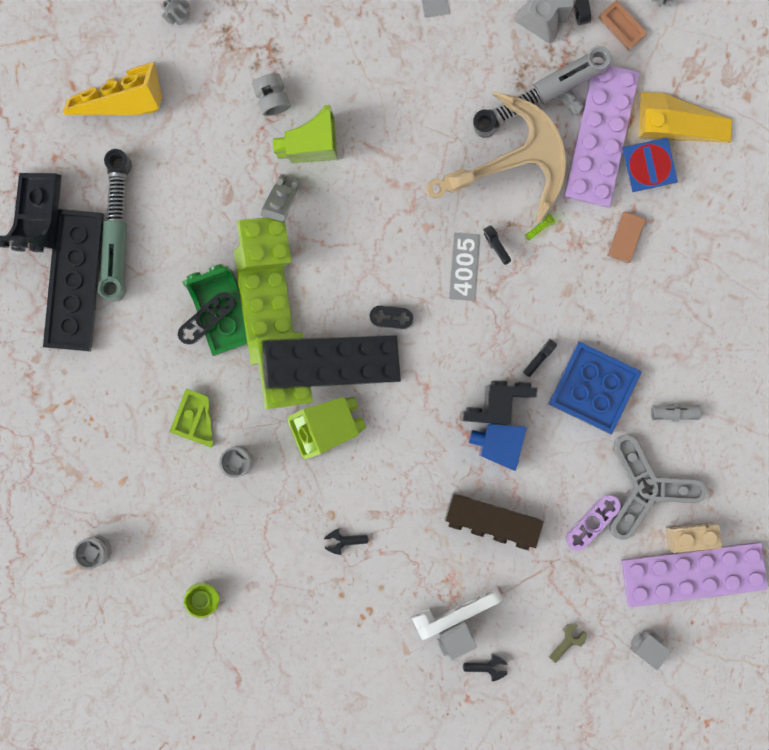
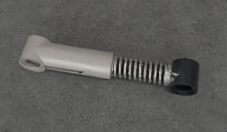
M603 46L594 47L585 56L534 83L533 89L530 88V91L526 90V93L519 94L518 98L529 101L536 106L538 102L544 105L585 81L606 73L610 66L611 53ZM596 57L603 58L605 63L602 65H596L593 62V59ZM502 104L500 107L497 106L496 109L480 110L473 118L474 130L480 137H490L495 133L496 129L500 128L502 123L504 124L505 120L508 122V119L511 120L512 116L515 118L516 113ZM488 119L491 125L488 128H482L479 126L480 121Z

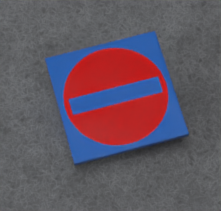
M668 137L622 147L632 193L678 183Z

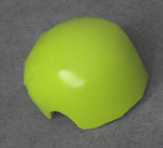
M197 582L187 589L184 595V607L190 615L196 618L208 617L218 608L219 593L213 585L207 582Z

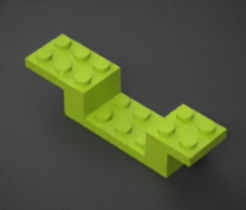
M267 217L238 220L237 228L240 246L233 250L250 364L259 365L265 410L313 403L311 387L265 389L262 341L303 339V333H294L285 280L284 267L292 263L286 222Z

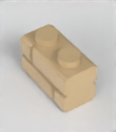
M710 522L666 527L668 550L673 553L722 548L719 524Z

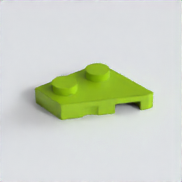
M186 388L169 432L212 448L213 440L208 396Z

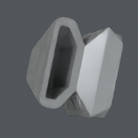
M529 0L516 13L515 21L547 43H551L557 36L558 22L567 21L576 0Z

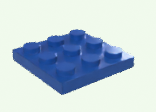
M578 341L548 405L612 435L642 371Z

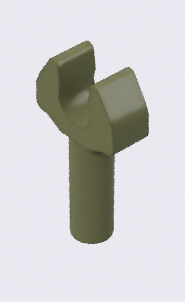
M576 623L568 624L563 628L565 639L549 656L555 663L572 645L582 647L585 643L587 636L585 631H582L576 638L572 637V632L578 626Z

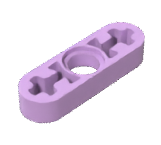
M612 495L602 496L567 533V545L576 551L585 549L618 514L621 507L619 500ZM605 501H614L612 504L614 509L612 511L607 509L603 513V515L607 516L605 519L595 512L597 509L601 512L605 509ZM591 516H596L599 519V526L595 529H590L587 526V520ZM581 526L591 533L589 537L584 533L580 538L582 541L580 545L577 543L572 544L574 541L572 536L574 534L579 536L583 532L579 529Z

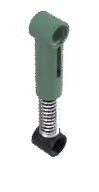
M111 149L104 157V164L109 175L108 181L110 183H108V186L110 187H108V190L110 191L107 192L109 194L107 196L109 198L107 200L109 202L107 204L108 212H106L108 220L103 222L101 281L98 284V292L104 299L118 302L126 294L124 275L127 223L123 219L125 217L123 215L125 213L123 211L125 209L123 207L125 199L123 198L126 197L124 195L126 193L124 191L126 189L124 181L127 180L126 178L132 169V161L122 150ZM118 158H123L122 165L115 168L113 165L114 161ZM116 284L117 290L115 294L109 295L107 291L109 285Z

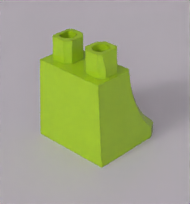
M324 105L319 113L304 125L285 131V137L273 138V151L277 154V158H289L291 163L337 160L335 120L331 105Z
M354 397L337 398L302 409L288 416L289 427L299 452L304 459L319 455L359 436V433L366 429L364 419L360 417L353 420L351 411L358 409V404Z

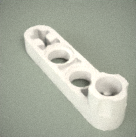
M495 588L435 618L431 610L427 609L417 613L411 619L421 639L424 640L500 603L503 597L499 589Z

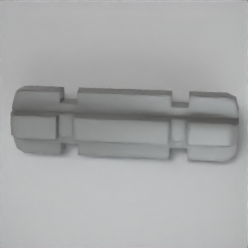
M571 90L558 96L566 107H570L569 111L574 116L584 110L583 104L576 100L577 97Z

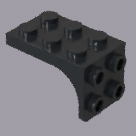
M19 173L14 222L9 233L5 236H0L1 248H9L11 246L12 251L25 252L29 248V251L44 253V249H54L62 175L57 173Z

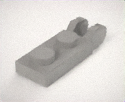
M280 174L277 184L272 188L262 208L261 216L284 222L296 198L300 179L294 178L291 188L285 186L286 175Z

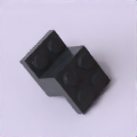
M491 381V385L485 386L484 413H482V408L466 407V412L460 413V421L511 424L513 397L535 398L537 397V388L531 387L529 382L514 383V386H508V381Z

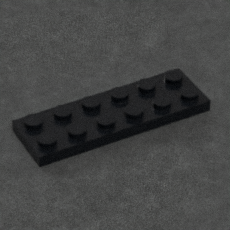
M58 209L55 245L51 256L43 338L44 348L92 351L103 235V213Z
M397 335L262 341L265 389L401 382Z

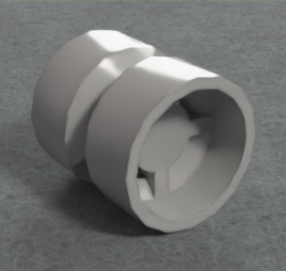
M268 74L253 81L252 86L256 97L261 98L258 103L263 116H273L291 107L287 93L282 92L284 85L280 74Z
M231 447L221 454L219 466L226 476L238 478L251 470L253 456L244 447Z
M91 536L80 541L75 546L73 559L80 568L86 570L94 569L106 563L112 553L111 545L102 536Z

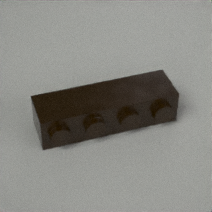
M455 493L451 495L444 519L446 522H449L448 527L462 530V527L471 529V534L484 537L486 533L494 536L493 540L504 544L507 543V540L516 542L515 547L528 551L530 547H537L544 523L541 519Z

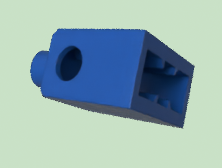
M487 424L485 433L471 430L468 443L481 446L479 456L516 471L527 428Z

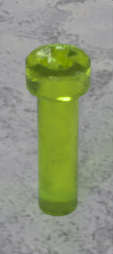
M550 214L545 216V220L524 235L528 241L549 225L552 226L556 223Z

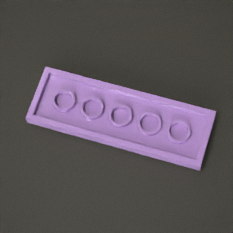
M609 66L606 73L590 79L564 198L607 208L610 207L640 72Z
M760 542L724 546L719 549L621 560L628 607L768 590L762 543Z

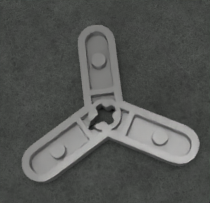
M623 435L616 439L614 443L615 453L633 488L621 505L620 511L610 523V531L614 537L621 540L630 538L654 501L699 503L704 500L707 490L701 481L655 477L642 449L634 437ZM643 477L648 485H653V488L650 489V495L642 492V489L645 487L640 478Z

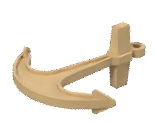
M494 91L493 96L508 109L523 117L527 122L529 135L526 142L522 146L470 171L459 169L444 175L442 180L434 179L429 181L426 185V193L431 198H440L446 191L453 193L462 188L469 187L471 182L477 178L524 164H535L543 170L545 175V186L539 200L536 222L540 223L555 202L564 182L566 156L562 138L555 124L539 107L516 96ZM435 184L439 186L438 193H435L433 191V186Z

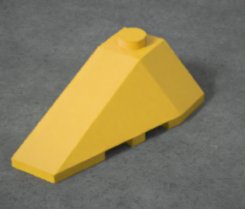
M154 61L127 70V76L116 81L114 77L106 80L107 83L99 89L91 87L68 98L63 109L64 114L141 115L156 112L160 108L163 96Z
M640 93L638 138L663 139L668 137V140L731 143L732 119L665 93Z

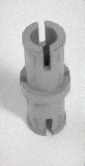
M652 405L651 418L652 420L667 419L673 422H679V420L684 419L700 420L701 408L700 405Z

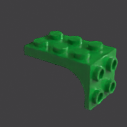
M223 264L210 267V272L204 274L200 272L192 273L186 276L187 280L182 282L188 290L197 312L219 293H229L235 299L236 306L234 310L205 335L212 356L247 345L239 287L233 271L228 266L223 267ZM220 298V306L214 308L212 305L210 309L214 310L218 317H220L222 314L218 311L222 307L226 309L230 307L228 305L229 298ZM210 312L203 313L200 317L201 323L205 326L210 325L213 322V315Z

